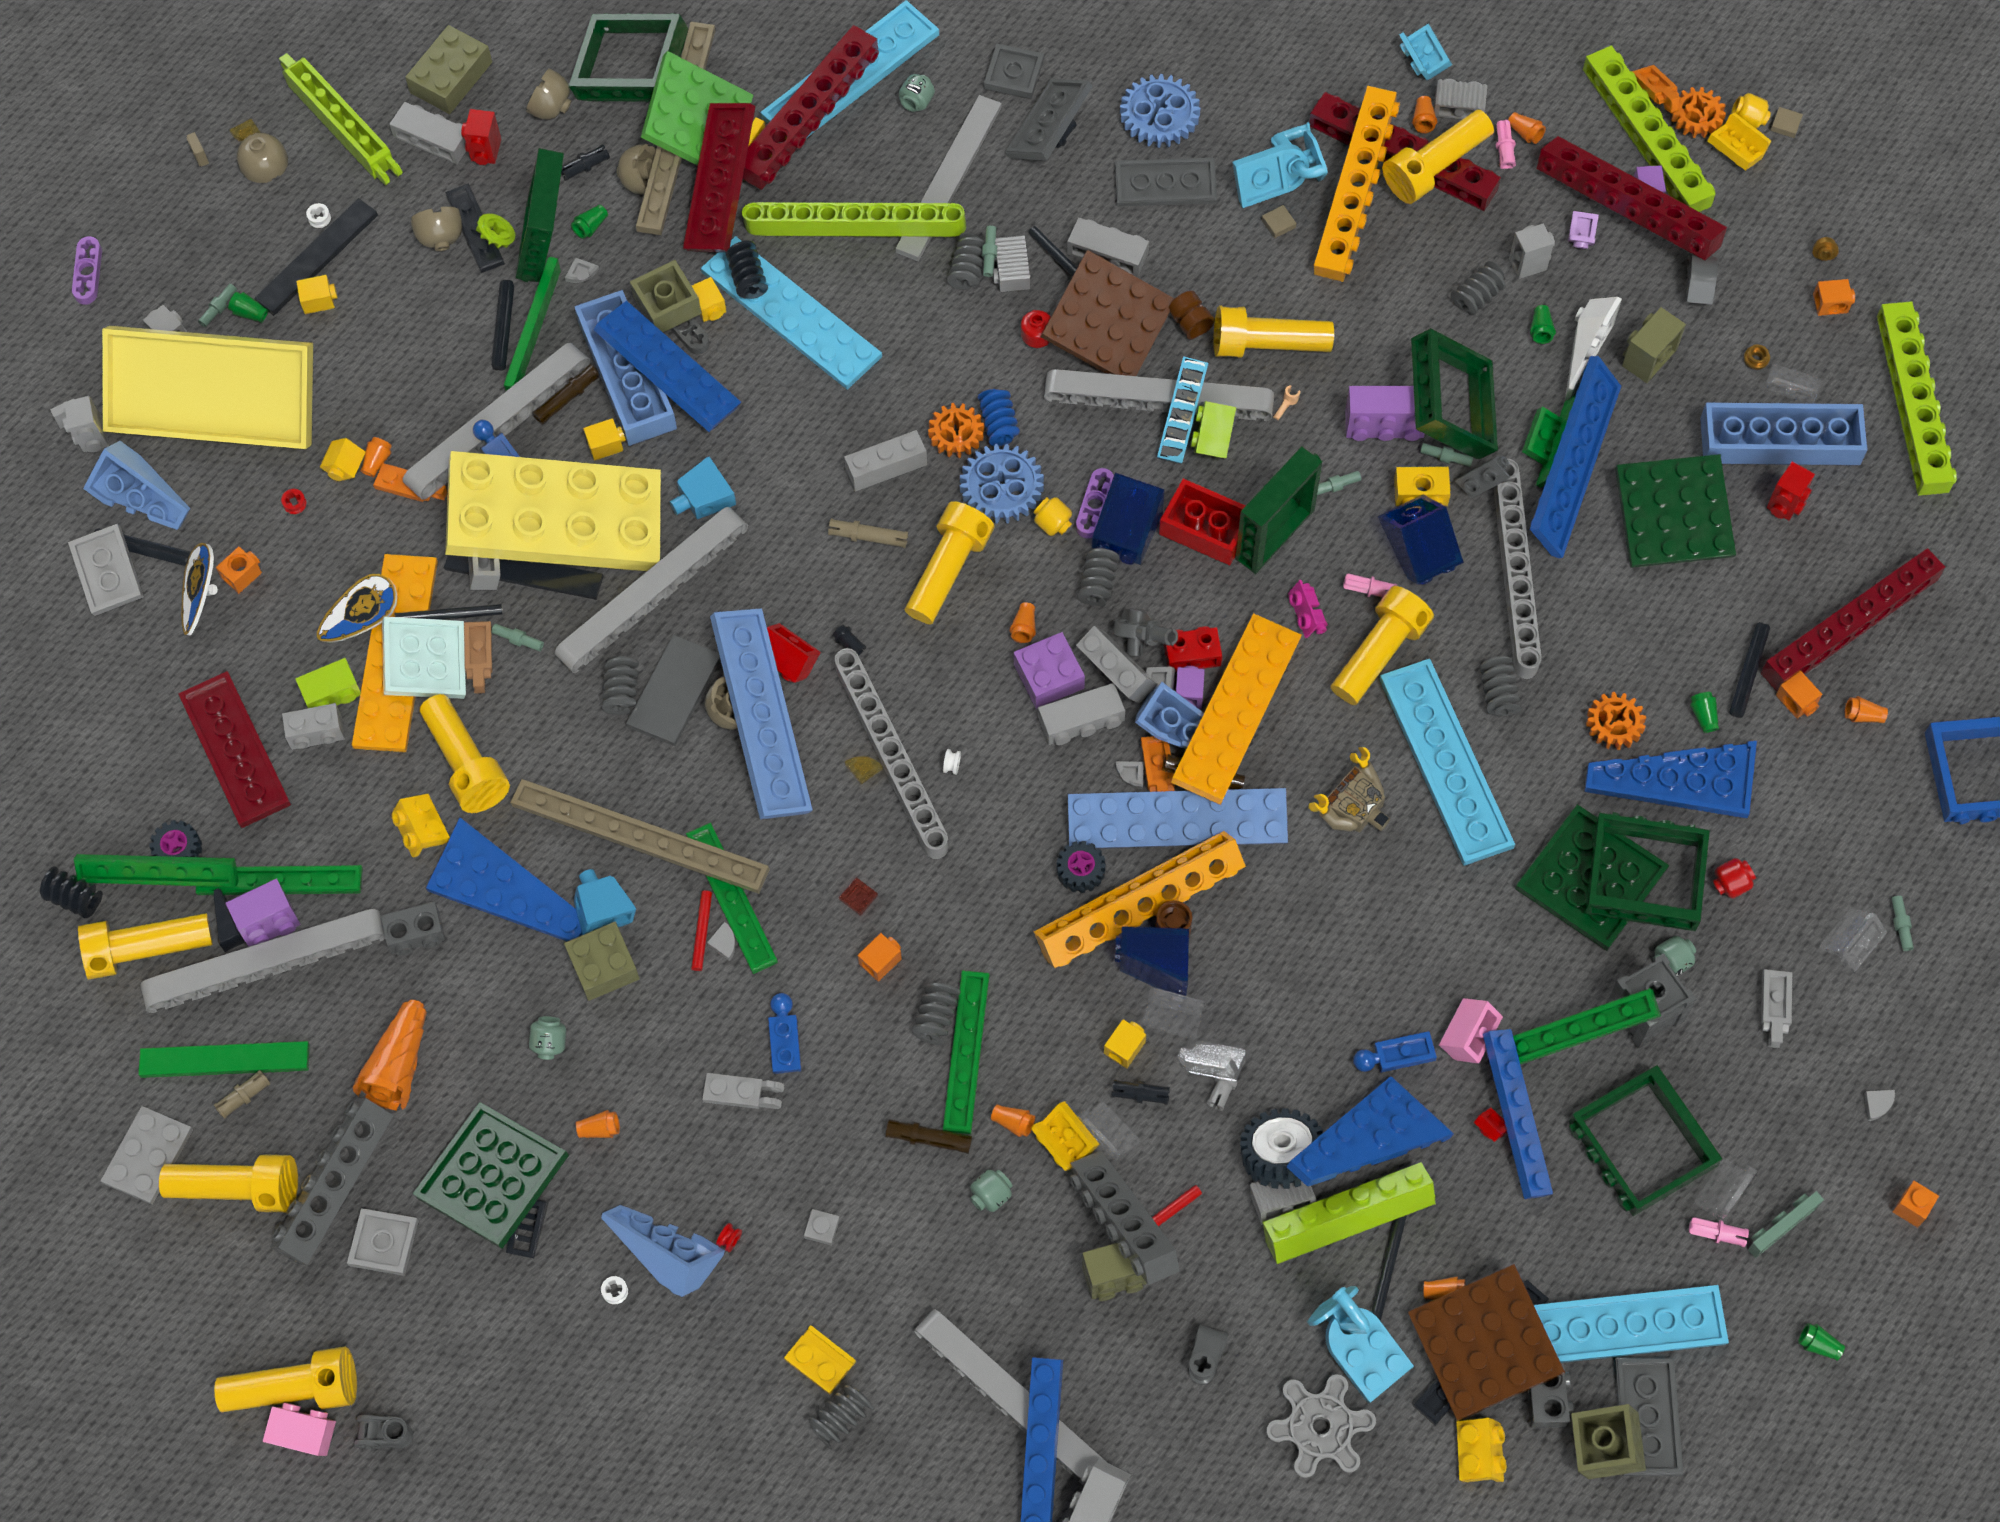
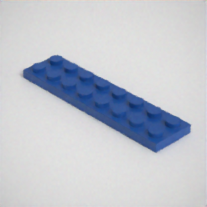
M1590 356L1584 369L1579 389L1576 392L1572 409L1569 412L1565 429L1561 435V441L1554 455L1552 467L1546 478L1544 490L1539 498L1535 516L1531 521L1530 530L1551 556L1556 558H1563L1621 389L1620 383L1599 356Z

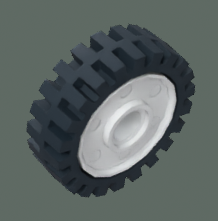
M1282 1108V1113L1278 1114L1277 1109H1273L1270 1116L1263 1112L1260 1114V1120L1254 1117L1251 1120V1125L1247 1124L1244 1132L1241 1134V1157L1245 1171L1248 1175L1251 1174L1254 1181L1260 1180L1263 1186H1267L1271 1182V1187L1274 1189H1278L1279 1184H1283V1189H1290V1183H1293L1295 1188L1301 1186V1180L1287 1168V1165L1296 1155L1323 1134L1321 1126H1318V1122L1315 1119L1311 1120L1310 1115L1304 1113L1301 1116L1300 1111L1295 1109L1292 1114H1289V1109Z

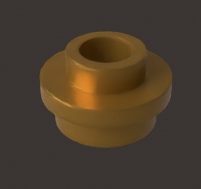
M1829 237L1818 239L1813 246V256L1823 261L1834 259L1839 252L1837 243Z
M1756 344L1745 351L1744 362L1748 367L1760 370L1769 364L1770 354L1765 346ZM1753 356H1759L1761 360H1756Z

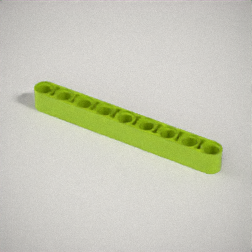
M753 202L745 205L742 210L747 232L752 235L956 237L966 230L964 209L956 203Z

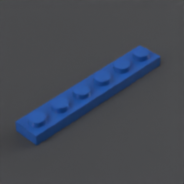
M1512 1030L1488 1031L1483 1034L1524 1199L1552 1195L1553 1191Z
M1032 1357L1021 1522H1052L1063 1372L1062 1359Z

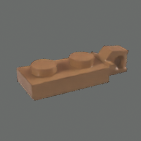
M491 621L464 622L465 673L467 674V679H473L474 693H485V678H491Z

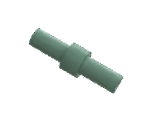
M995 226L986 227L985 244L982 246V257L984 258L983 276L985 277L993 276L994 258L997 257L998 247L995 245Z
M229 283L218 297L212 299L208 304V310L198 320L200 325L206 328L218 313L221 314L227 307L226 303L237 291L234 285Z
M1423 443L1420 452L1440 458L1441 462L1448 464L1451 461L1471 467L1473 457L1454 452L1453 448L1446 446L1440 448Z
M1359 471L1341 477L1335 475L1328 478L1326 482L1319 484L1317 495L1329 491L1334 493L1343 490V487L1361 481Z
M496 623L492 627L491 632L493 634L508 639L511 644L521 647V645H524L539 652L544 646L543 641L527 636L526 632L516 628L512 630Z
M1894 896L1891 900L1895 914L1893 919L1895 931L1899 932L1902 950L1910 951L1914 949L1910 933L1912 928L1910 916L1906 915L1903 897Z

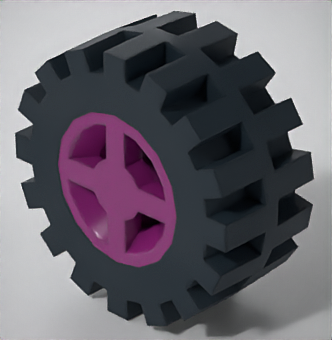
M172 820L170 825L165 822L162 824V829L156 828V836L152 835L150 838L152 843H149V848L151 849L152 856L199 857V853L202 854V841L198 833L189 823L187 825L184 821H180L178 824L176 820Z
M1075 841L1072 842V846L1066 845L1064 851L1061 850L1059 858H1057L1056 868L1060 883L1062 882L1066 889L1070 888L1075 893L1076 891H1080V893H1085L1086 890L1093 891L1094 887H1098L1105 877L1106 864L1102 851L1099 848L1096 849L1093 843L1086 845V841H1082L1081 844Z

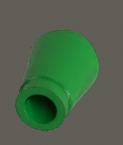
M599 204L574 217V221L571 223L574 233L582 239L591 237L605 218L608 217V212Z
M235 292L228 305V310L232 311L233 315L263 323L269 311L245 292Z
M1539 305L1534 309L1530 335L1536 343L1546 344L1553 340L1556 330L1549 307Z
M1703 692L1692 696L1690 707L1703 733L1719 730L1716 697H1713L1712 692Z
M1808 1323L1799 1336L1798 1343L1803 1346L1804 1350L1833 1358L1836 1361L1841 1358L1845 1350V1345L1818 1324L1812 1325Z

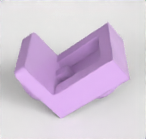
M1573 211L1568 242H1572L1573 247L1588 249V245L1593 246L1595 244V233L1599 215Z

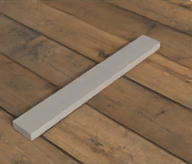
M981 95L978 96L921 203H950L999 114L1002 103ZM902 236L896 247V253L919 261L932 237Z

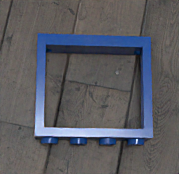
M2000 717L1930 723L1925 731L1944 822H1959L1961 825L1974 819H1980L1981 822H1991L2000 817V801L1957 804L1943 741L1999 737Z

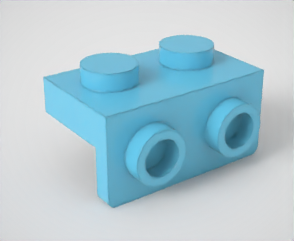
M1429 24L1408 37L1404 32L1399 34L1403 41L1400 47L1407 57L1411 55L1414 61L1410 64L1417 76L1422 74L1426 80H1429L1452 65Z

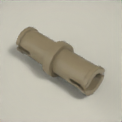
M259 1070L242 1085L239 1086L237 1084L233 1087L234 1091L218 1103H215L214 1107L225 1119L244 1103L245 1105L251 1102L250 1099L269 1086L270 1082Z

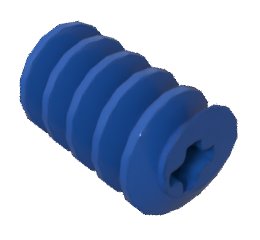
M989 389L978 395L989 443L992 446H995V444H998V446L1010 444L1013 438L1020 433L1019 427H1016L1018 422L1014 418L1013 402L1009 400L1011 394L1007 390Z

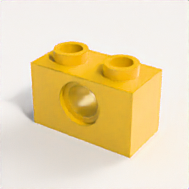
M1396 467L1394 477L1396 506H1402L1405 509H1414L1417 506L1440 509L1443 506H1448L1451 495L1449 467ZM1422 487L1427 489V491H1420L1417 488Z

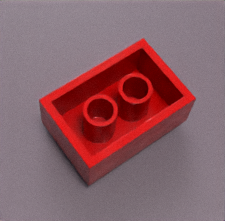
M1183 478L1160 519L1159 535L1227 565H1231L1236 556L1240 514L1246 505Z

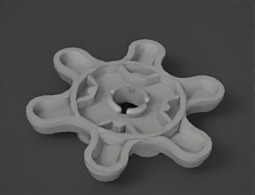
M1337 1374L1329 1377L1324 1391L1319 1394L1309 1393L1298 1380H1289L1283 1387V1395L1292 1405V1414L1287 1419L1270 1422L1267 1427V1435L1274 1442L1291 1441L1297 1445L1299 1455L1295 1461L1294 1469L1300 1477H1311L1316 1471L1318 1462L1324 1458L1335 1460L1340 1468L1348 1473L1354 1472L1359 1468L1360 1457L1351 1447V1438L1357 1432L1371 1431L1376 1424V1418L1369 1410L1352 1411L1346 1407L1344 1395L1348 1390V1382L1342 1375ZM1318 1419L1325 1420L1329 1424V1431L1318 1435L1313 1429L1314 1421Z

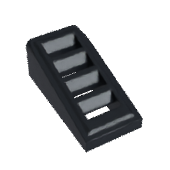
M218 888L213 891L218 942L224 952L243 944L245 940L238 931L226 905V902H228L226 896Z
M541 1200L535 1202L532 1208L538 1209V1214L528 1213L525 1216L526 1219L536 1220L535 1226L520 1223L508 1241L506 1253L534 1259L549 1202ZM519 1229L532 1231L533 1236L527 1237L517 1233ZM515 1241L531 1243L530 1250L514 1249Z

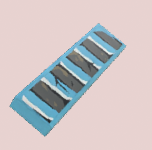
M1183 356L1157 458L1180 464L1183 463L1208 367L1207 362Z

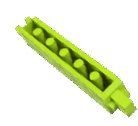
M287 53L279 58L284 69L282 73L287 85L374 179L378 178L384 185H387L390 182L389 176L386 174L388 169L396 174V176L402 174L400 166L392 158L387 145L305 58L302 57L296 62Z

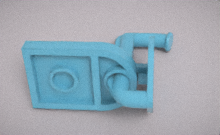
M1309 122L1275 134L1271 138L1273 148L1232 162L1238 198L1242 208L1293 191L1305 179L1316 178L1318 181H1322L1325 178L1328 170L1317 140L1311 133ZM1304 136L1306 150L1302 151L1298 146L1292 145L1290 141Z
M1356 1286L1342 1287L1330 1299L1319 1305L1307 1323L1310 1326H1315L1324 1320L1329 1322L1325 1338L1330 1354L1362 1397L1368 1403H1371L1414 1365L1380 1320L1372 1312L1359 1308L1353 1301L1352 1297L1358 1293L1359 1289Z

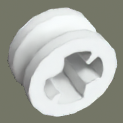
M313 204L306 212L310 225L315 228H323L331 220L329 210L324 204ZM321 212L323 213V217L319 216L317 217V219H315V214L319 215Z
M947 749L943 773L952 771L953 774L957 775L961 751L952 753L950 749Z
M611 1276L603 1282L601 1293L608 1303L619 1304L626 1299L628 1288L622 1278ZM617 1284L618 1288H622V1292L618 1291L619 1296L617 1297L607 1293V1289L611 1290L610 1285Z

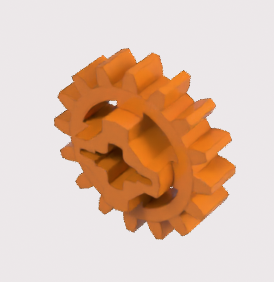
M1693 87L1690 88L1689 93L1683 90L1679 100L1680 110L1672 112L1671 122H1677L1676 129H1684L1683 135L1691 132L1693 138H1696L1697 134H1701L1703 138H1706L1707 132L1711 134L1716 129L1722 127L1725 119V104H1719L1721 97H1713L1712 90L1705 93L1704 87H1701L1699 92H1696Z
M951 403V409L942 406L941 414L938 412L933 413L934 420H929L930 429H928V435L931 438V445H938L939 453L946 450L948 457H951L953 453H957L958 458H961L962 452L965 451L970 455L971 447L979 448V441L984 439V423H981L980 414L975 415L973 407L967 411L965 410V404L962 403L960 408H956L955 404ZM955 424L958 429V435H956V431H954Z
M1612 692L1610 698L1602 694L1600 702L1597 700L1593 701L1592 708H1589L1587 713L1589 718L1587 719L1586 726L1592 727L1589 732L1590 736H1598L1597 744L1605 741L1607 749L1610 748L1611 744H1615L1616 749L1620 750L1622 744L1630 748L1633 741H1639L1640 734H1643L1646 727L1643 725L1646 716L1640 715L1643 710L1642 706H1634L1635 698L1628 701L1626 700V693H1623L1621 698H1618L1616 693ZM1622 716L1621 720H1617L1616 722H1613L1612 725H1610L1612 721H1615L1616 719H1619ZM1599 717L1600 720L1603 722V727L1600 725Z

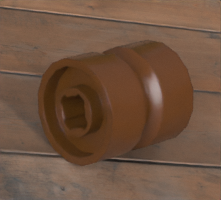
M1190 290L1180 294L1169 305L1171 316L1177 323H1180V328L1188 339H1195L1208 332L1215 323L1214 317L1206 307L1202 306V301L1195 291Z
M1175 900L1164 903L1158 909L1155 930L1160 942L1170 947H1176L1184 944L1189 939L1193 920L1190 908L1183 902Z

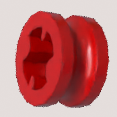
M298 489L287 490L281 498L284 509L290 514H299L306 508L305 496ZM295 497L298 504L293 506L290 499Z
M728 1223L721 1231L716 1245L719 1247L723 1245L725 1246V1251L731 1252L740 1239L742 1230L739 1228L735 1230L733 1229V1224Z

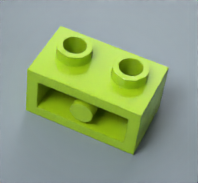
M1204 401L1203 406H1198L1196 421L1200 422L1198 432L1193 431L1191 447H1195L1194 453L1227 458L1236 407Z
M346 658L295 678L308 708L334 703L336 705L350 703L361 694Z

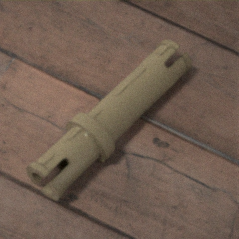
M832 518L830 520L828 535L851 538V541L855 542L859 539L906 548L907 531L903 532L862 525L860 521L851 523Z

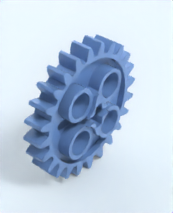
M1160 74L1159 79L1155 80L1154 76L1150 75L1149 81L1140 78V85L1133 82L1132 90L1126 89V96L1122 97L1120 105L1121 122L1124 123L1125 130H1130V137L1138 135L1139 143L1146 139L1148 146L1154 141L1157 143L1158 148H1160L1162 142H1165L1170 147L1171 140L1180 144V136L1188 139L1189 132L1194 133L1195 125L1199 123L1200 100L1196 99L1195 91L1190 92L1189 84L1182 87V79L1173 82V76L1170 75L1167 80H1164L1163 74Z
M995 444L993 451H990L985 446V454L983 455L976 451V460L968 458V466L962 467L963 475H960V493H963V502H968L969 506L976 508L989 518L991 516L995 517V523L997 524L1000 517H1004L1006 523H1009L1011 516L1019 521V513L1028 516V507L1036 509V501H1041L1040 492H1044V475L1040 474L1041 466L1035 465L1036 458L1028 459L1027 450L1019 454V446H1016L1011 451L1008 444H1005L1003 450H1000L998 444ZM1009 469H1017L1018 471H1017V472H1009L1008 470H1009ZM991 472L992 474L985 476L982 473ZM1014 491L1021 492L1020 495H1013L1011 493ZM991 494L995 495L996 497L991 499L986 498L985 496Z

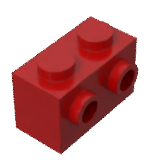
M470 109L467 122L463 123L461 129L462 138H465L466 152H469L471 161L479 165L495 164L501 143V135L495 112Z
M1792 461L1776 484L1767 509L1775 517L1785 518L1790 521L1794 514L1799 516L1812 492V489L1809 487L1815 474Z
M780 623L767 627L777 670L781 673V676L787 681L795 683L806 679L821 652Z
M1203 626L1191 631L1176 630L1178 633L1177 642L1170 646L1164 644L1167 667H1173L1175 672H1177L1178 667L1184 668L1185 666H1195L1198 669L1221 666L1222 651L1217 627Z

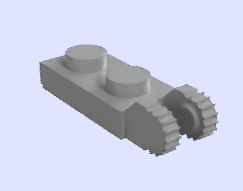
M707 1073L702 1100L706 1103L759 1109V1107L779 1109L782 1104L781 1100L769 1097L761 1098L762 1090L775 1093L783 1092L784 1084L776 1081Z

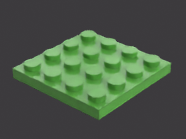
M667 51L662 57L641 138L698 166L709 104L751 103L753 94Z

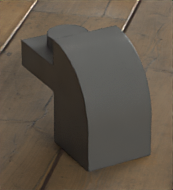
M1696 255L1688 256L1686 264L1688 272L1685 289L1686 301L1712 305L1717 280V257H1709L1707 260H1703Z

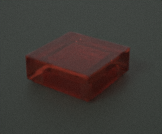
M856 877L841 894L839 900L861 916L877 898L878 893Z

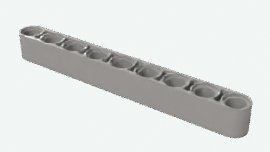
M572 343L562 346L413 465L405 473L403 483L421 499L429 498L448 483L451 451L484 454L480 448L486 442L477 439L473 434V426L477 421H489L494 428V437L500 433L506 436L531 416L534 410L567 384V380L570 377L574 378L582 369L586 368L590 364V358Z
M1050 370L1046 375L1044 398L1048 402L1059 400V403L1068 404L1082 402L1090 406L1103 407L1104 404L1111 405L1110 407L1128 409V407H1136V410L1154 411V409H1160L1162 412H1169L1177 380ZM1203 383L1197 409L1198 406H1203L1204 401L1236 407L1235 416H1239V419L1256 420V418H1262L1264 421L1272 419L1274 392L1272 390L1261 387Z
M1507 459L1509 464L1505 471L1510 475V478L1494 486L1493 489L1515 673L1519 677L1530 679L1538 672L1541 663V649L1518 464L1512 459ZM1504 496H1509L1513 500H1507ZM1507 519H1512V520H1514L1516 523H1509V522H1507L1506 520H1507ZM1513 542L1518 544L1519 546L1514 547L1511 546L1509 543ZM1511 566H1518L1522 570H1515ZM1514 590H1522L1524 594H1518ZM1517 613H1523V614H1525L1527 617H1526V618L1519 617V616L1517 615ZM1519 637H1526L1530 641L1524 642ZM1522 661H1529L1533 665L1527 666L1523 664Z
M730 507L722 509L557 646L555 655L573 673H577L579 671L578 668L583 664L587 665L599 655L598 652L603 647L606 649L616 641L621 632H626L638 622L637 619L643 614L646 616L659 605L658 602L662 598L666 599L675 592L680 583H685L698 572V568L702 565L705 567L717 557L716 554L721 549L725 550L734 543L739 534H744L747 531L748 524Z
M841 649L835 655L837 675L925 853L932 859H940L948 852L947 833L858 654L852 649ZM846 662L853 663L850 667L841 666ZM856 684L864 685L861 689L852 688ZM866 706L875 707L874 710L869 712L863 710ZM878 728L886 729V731L881 734L874 732ZM889 750L897 752L894 756H887L885 753ZM902 772L908 774L903 779L896 777L897 774ZM910 795L920 797L917 801H909L907 799ZM924 817L931 819L927 824L918 822L919 819ZM939 840L942 842V845L933 847L930 845V842Z
M377 909L358 912L146 979L140 984L146 1011L155 1013L157 1012L156 1009L163 1007L168 1009L184 1004L185 1000L191 998L193 1001L211 995L210 992L219 990V992L238 987L239 983L245 981L247 984L265 978L264 975L270 973L276 975L292 970L291 967L296 965L301 967L317 962L318 958L324 956L330 958L345 953L346 949L353 948L355 950L372 944V941L378 939L383 941L385 934L380 912Z
M933 1309L914 1330L915 1334L920 1339L923 1337L929 1342L927 1345L941 1358L943 1356L950 1361L949 1365L962 1377H968L971 1380L970 1384L984 1397L988 1395L993 1400L991 1403L1005 1416L1009 1414L1014 1419L1013 1423L1027 1435L1030 1393L936 1309ZM1059 1420L1058 1460L1056 1462L1071 1475L1074 1473L1080 1479L1078 1482L1085 1486L1086 1483L1081 1480L1088 1465L1093 1467L1098 1459L1105 1460Z

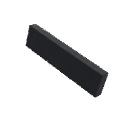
M469 183L445 192L451 207L458 208L460 211L463 234L481 273L504 265L505 263L499 249L493 243L488 244V241L482 239L481 233L476 230L478 226L477 221L483 214Z

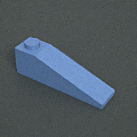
M121 441L104 448L83 488L103 504L112 507L114 503L126 506V512L135 514L136 510L146 513L149 520L176 530L181 527L190 510V507L142 456Z
M1161 682L1149 693L1138 710L1135 723L1155 738L1187 749L1204 713Z
M622 1205L602 1213L601 1218L656 1280L670 1289L672 1293L681 1297L701 1287L725 1252L724 1249L695 1233L692 1239L676 1234L678 1227L669 1224L668 1227L662 1225L655 1226L652 1224L653 1218L651 1216Z

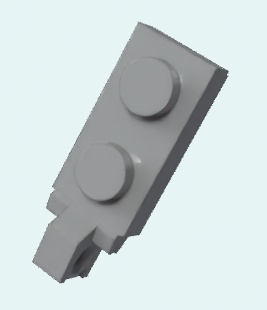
M1764 969L1762 972L1761 1001L1762 1031L1768 1032V1047L1780 1048V1044L1783 1043V1033L1788 1034L1789 1027L1792 1024V972Z

